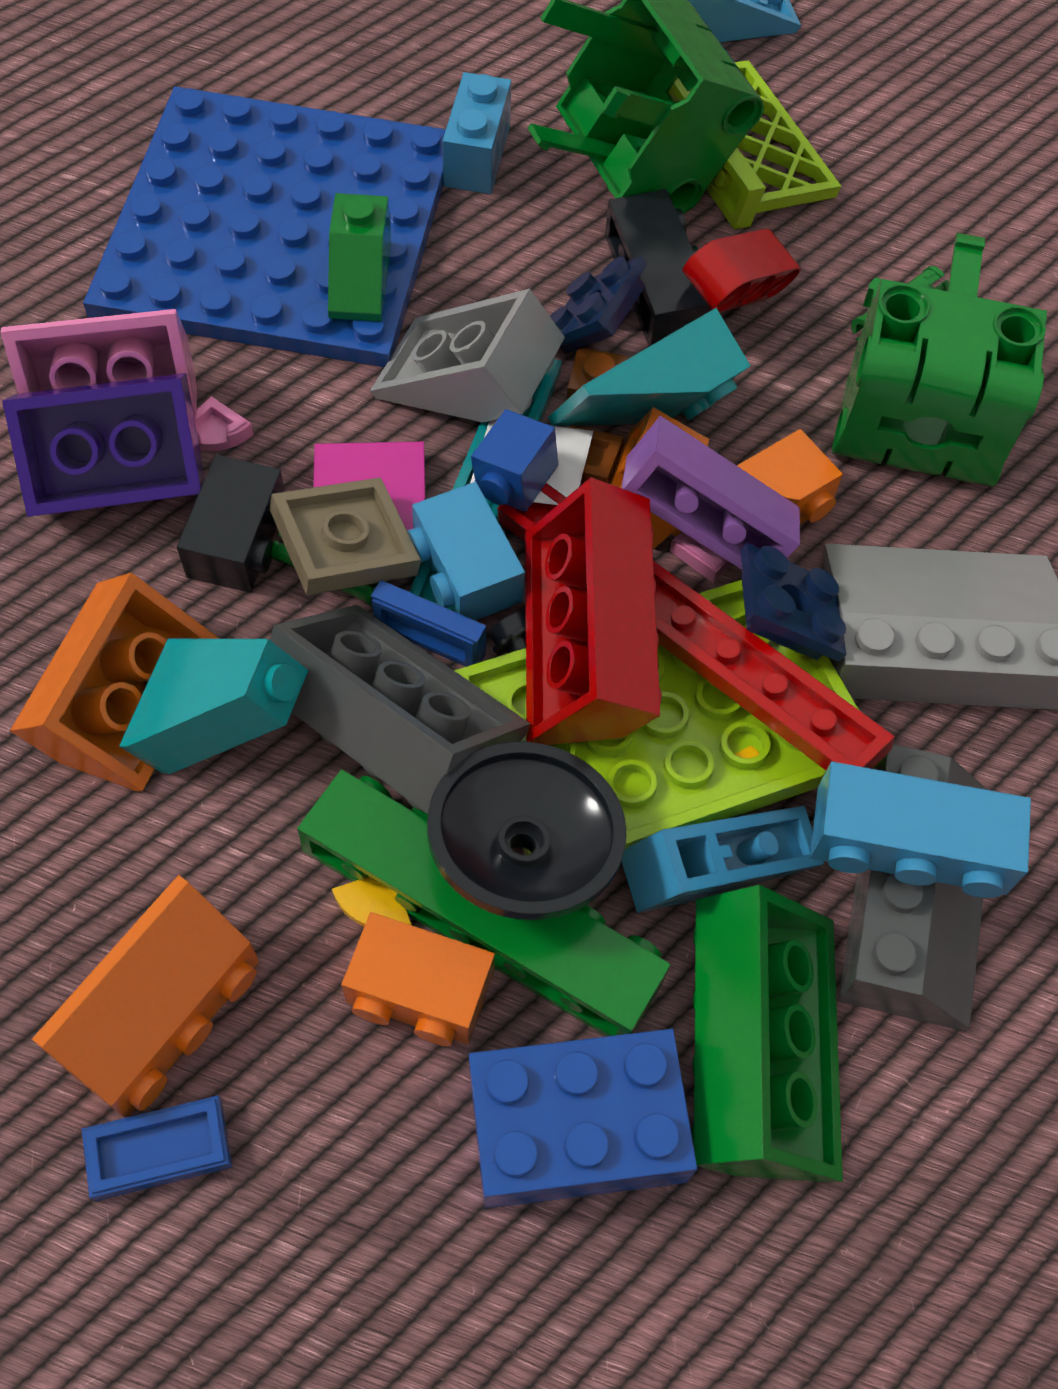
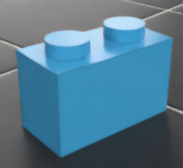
M463 72L442 141L444 187L492 194L510 129L511 79Z
M477 482L412 504L413 529L407 530L421 559L420 563L426 561L433 574L430 576V584L435 599L440 606L450 607L456 613L472 620H478L523 602L525 571Z

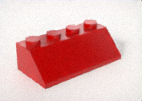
M590 477L525 532L526 721L531 723L526 734L527 742L554 745L624 738L660 716L662 694L658 675L657 649L659 636L656 631V581L653 573L652 552L654 532L651 526L650 498Z

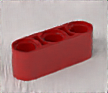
M766 228L715 239L707 243L689 258L682 271L712 310L717 308L718 312L721 313L775 296L799 275L801 267L771 229Z

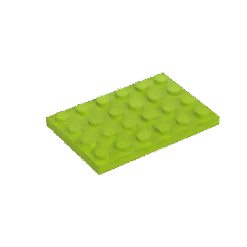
M742 580L699 593L747 628ZM755 634L858 709L829 657L822 655L817 661ZM658 644L657 649L659 687L662 694L659 717L624 738L549 745L567 751L584 760L609 783L621 804L625 817V849L664 829L733 818L816 789L826 770L660 644ZM526 648L454 670L526 720ZM526 736L520 742H527ZM749 746L754 747L760 753L753 758H742L735 755ZM881 761L874 768L879 767ZM522 847L525 855L532 854L528 849Z

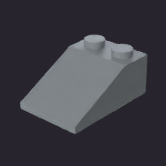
M530 288L416 317L370 392L376 399L478 422L497 420L505 409L522 415L531 405L532 396L544 374L552 367L553 358L565 337Z

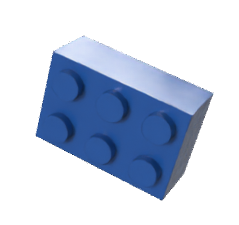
M673 1029L469 1053V1074L484 1209L687 1183L697 1171Z

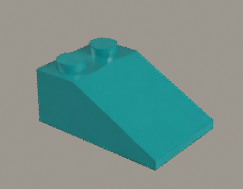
M717 308L584 384L547 418L552 426L557 427L637 424L654 407L672 418L683 413L686 420L689 421L713 406L715 402L736 390L738 387L733 379L751 365Z

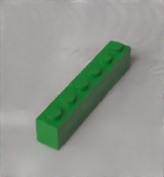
M341 769L297 827L302 850L305 854L351 882L363 880V878L370 876L397 893L395 900L407 910L410 918L439 935L495 953V969L606 1037L634 1033L664 983L671 964L661 958L660 950L642 937L629 935L626 938L605 925L606 921L603 916L588 905L557 918L520 920L488 912L466 900L447 883L434 863L427 841L428 814L414 807L410 810L391 799L390 792L382 784L368 776H361L360 779H357Z

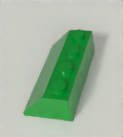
M760 884L696 899V926L693 933L695 945V990L693 993L695 1054L692 1061L694 1074L692 1141L697 1166L738 1177L831 1183L843 1182L834 920Z

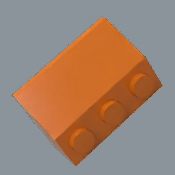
M132 572L98 582L11 727L10 732L60 764L134 791H143L154 768L122 749L119 745L167 639L220 638Z
M178 874L37 1032L32 1040L68 1073L123 1118L130 1117L136 1108L142 1111L157 1099L167 1083L168 1078L165 1074L182 1054L186 1056L192 1054L203 1044L213 1027V1023L210 1020L227 1000L235 1002L248 990L256 977L257 970L255 967L259 960L251 942L188 881Z

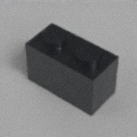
M215 454L177 545L186 578L249 593L252 592L258 574H265L272 561V538L277 526L270 512L271 494L285 492L281 469Z

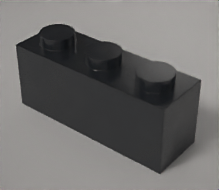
M667 189L609 199L605 238L614 260L623 256L628 262L642 256L648 263L639 276L646 286L633 304V308L650 347L712 310L682 271L685 263L699 249L696 245L691 246L686 235L684 214L680 208L675 209Z

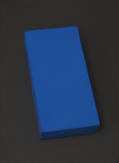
M383 580L379 581L371 594L373 616L412 643L467 667L483 661L486 655V625Z
M219 1095L81 1128L89 1198L95 1202L233 1167L223 1103Z

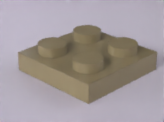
M381 477L271 494L270 512L306 596L378 583L380 580L389 581L418 575L421 559Z

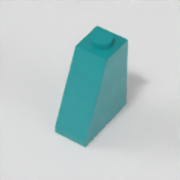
M168 638L119 747L162 774L177 772L286 726L308 669L269 639Z

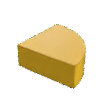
M370 876L363 878V880H356L332 888L333 895L340 909L351 920L363 927L370 912L411 925L407 910L395 900L397 893Z

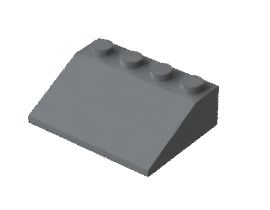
M843 544L824 545V570L831 574L839 585V593L837 594L839 612L846 626V633L843 636L847 655L840 662L829 659L852 699L1058 710V578L1047 556Z

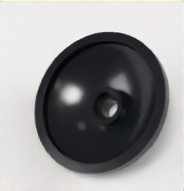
M508 742L488 746L471 753L448 774L442 777L434 790L428 809L427 841L430 853L439 872L447 883L466 900L479 908L503 917L520 920H545L564 916L583 908L601 895L609 886L619 869L624 854L626 822L621 804L609 783L584 760L567 751L545 744ZM524 847L532 854L520 855L513 852L512 849Z

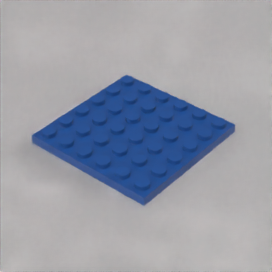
M174 86L83 301L87 317L94 318L176 309L186 334L385 367L397 346L444 185L442 141L446 129ZM335 193L388 196L392 243L381 322L332 319L328 316L329 230Z

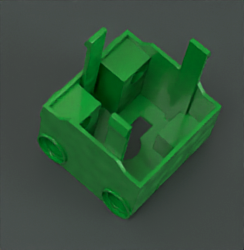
M551 0L540 17L542 22L589 37L566 72L569 86L556 105L565 123L574 134L530 123L528 130L534 140L544 151H548L552 147L588 156L615 198L667 189L675 209L680 208L683 214L688 212L700 201L704 191L750 129L759 122L764 112L762 99L688 0H622L620 5L606 12L568 0ZM677 78H679L683 86L690 93L686 99L675 103L668 91Z
M962 233L956 234L948 291L874 278L869 284L863 302V307H868L867 316L845 384L841 413L832 445V455L881 464L885 456L886 466L940 476L943 472L945 478L995 487L1007 457L1024 425L1032 418L1040 399L1044 381L1042 361L1047 311L977 297L985 238Z

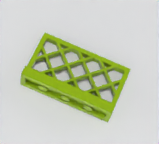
M749 60L735 62L764 103L763 114L768 115L772 122L760 118L759 122L750 131L765 136V141L763 142L746 135L707 187V191L732 228L735 230L750 227L755 214L759 212L836 198L841 188L840 183ZM677 78L668 91L675 103L686 99L690 93L683 86L679 78ZM771 139L790 146L795 154L771 145ZM739 149L758 156L756 162L745 158ZM763 159H766L790 170L788 174L765 166L761 162ZM796 171L813 178L816 183L810 184L793 177V174ZM762 182L782 190L764 193L766 187Z

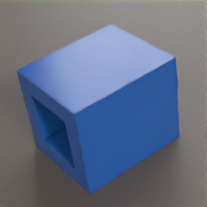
M507 409L503 411L471 455L475 482H477L486 499L498 505L506 504L524 512L528 510L559 465L555 427Z

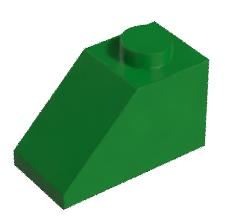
M335 193L329 230V318L382 321L392 243L388 196Z

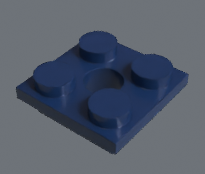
M623 256L618 257L609 263L599 275L593 276L588 271L581 274L570 284L566 291L570 297L569 301L565 306L557 309L550 315L565 337L560 347L566 354L577 350L578 347L583 348L614 335L646 286L639 278L648 264L642 256L628 262Z
M746 543L740 552L747 631L817 661L824 655L840 662L847 655L843 636L846 633V626L840 617L837 600L839 585L834 577L820 568H813L809 571L789 562L781 551L772 546L766 545L760 549Z

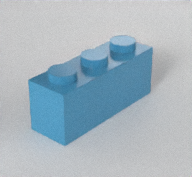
M831 761L817 789L810 859L826 861L831 868L846 873H862L869 869L895 874V878L898 881L910 885L923 886L938 882L960 886L964 893L974 897L995 898L1007 895L1028 873L1031 798Z

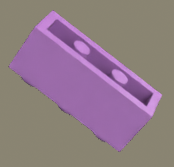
M659 416L628 454L622 489L650 498V511L741 570L740 550L746 543L760 549L766 545L772 546L781 551L787 558L800 545L799 506L664 417Z

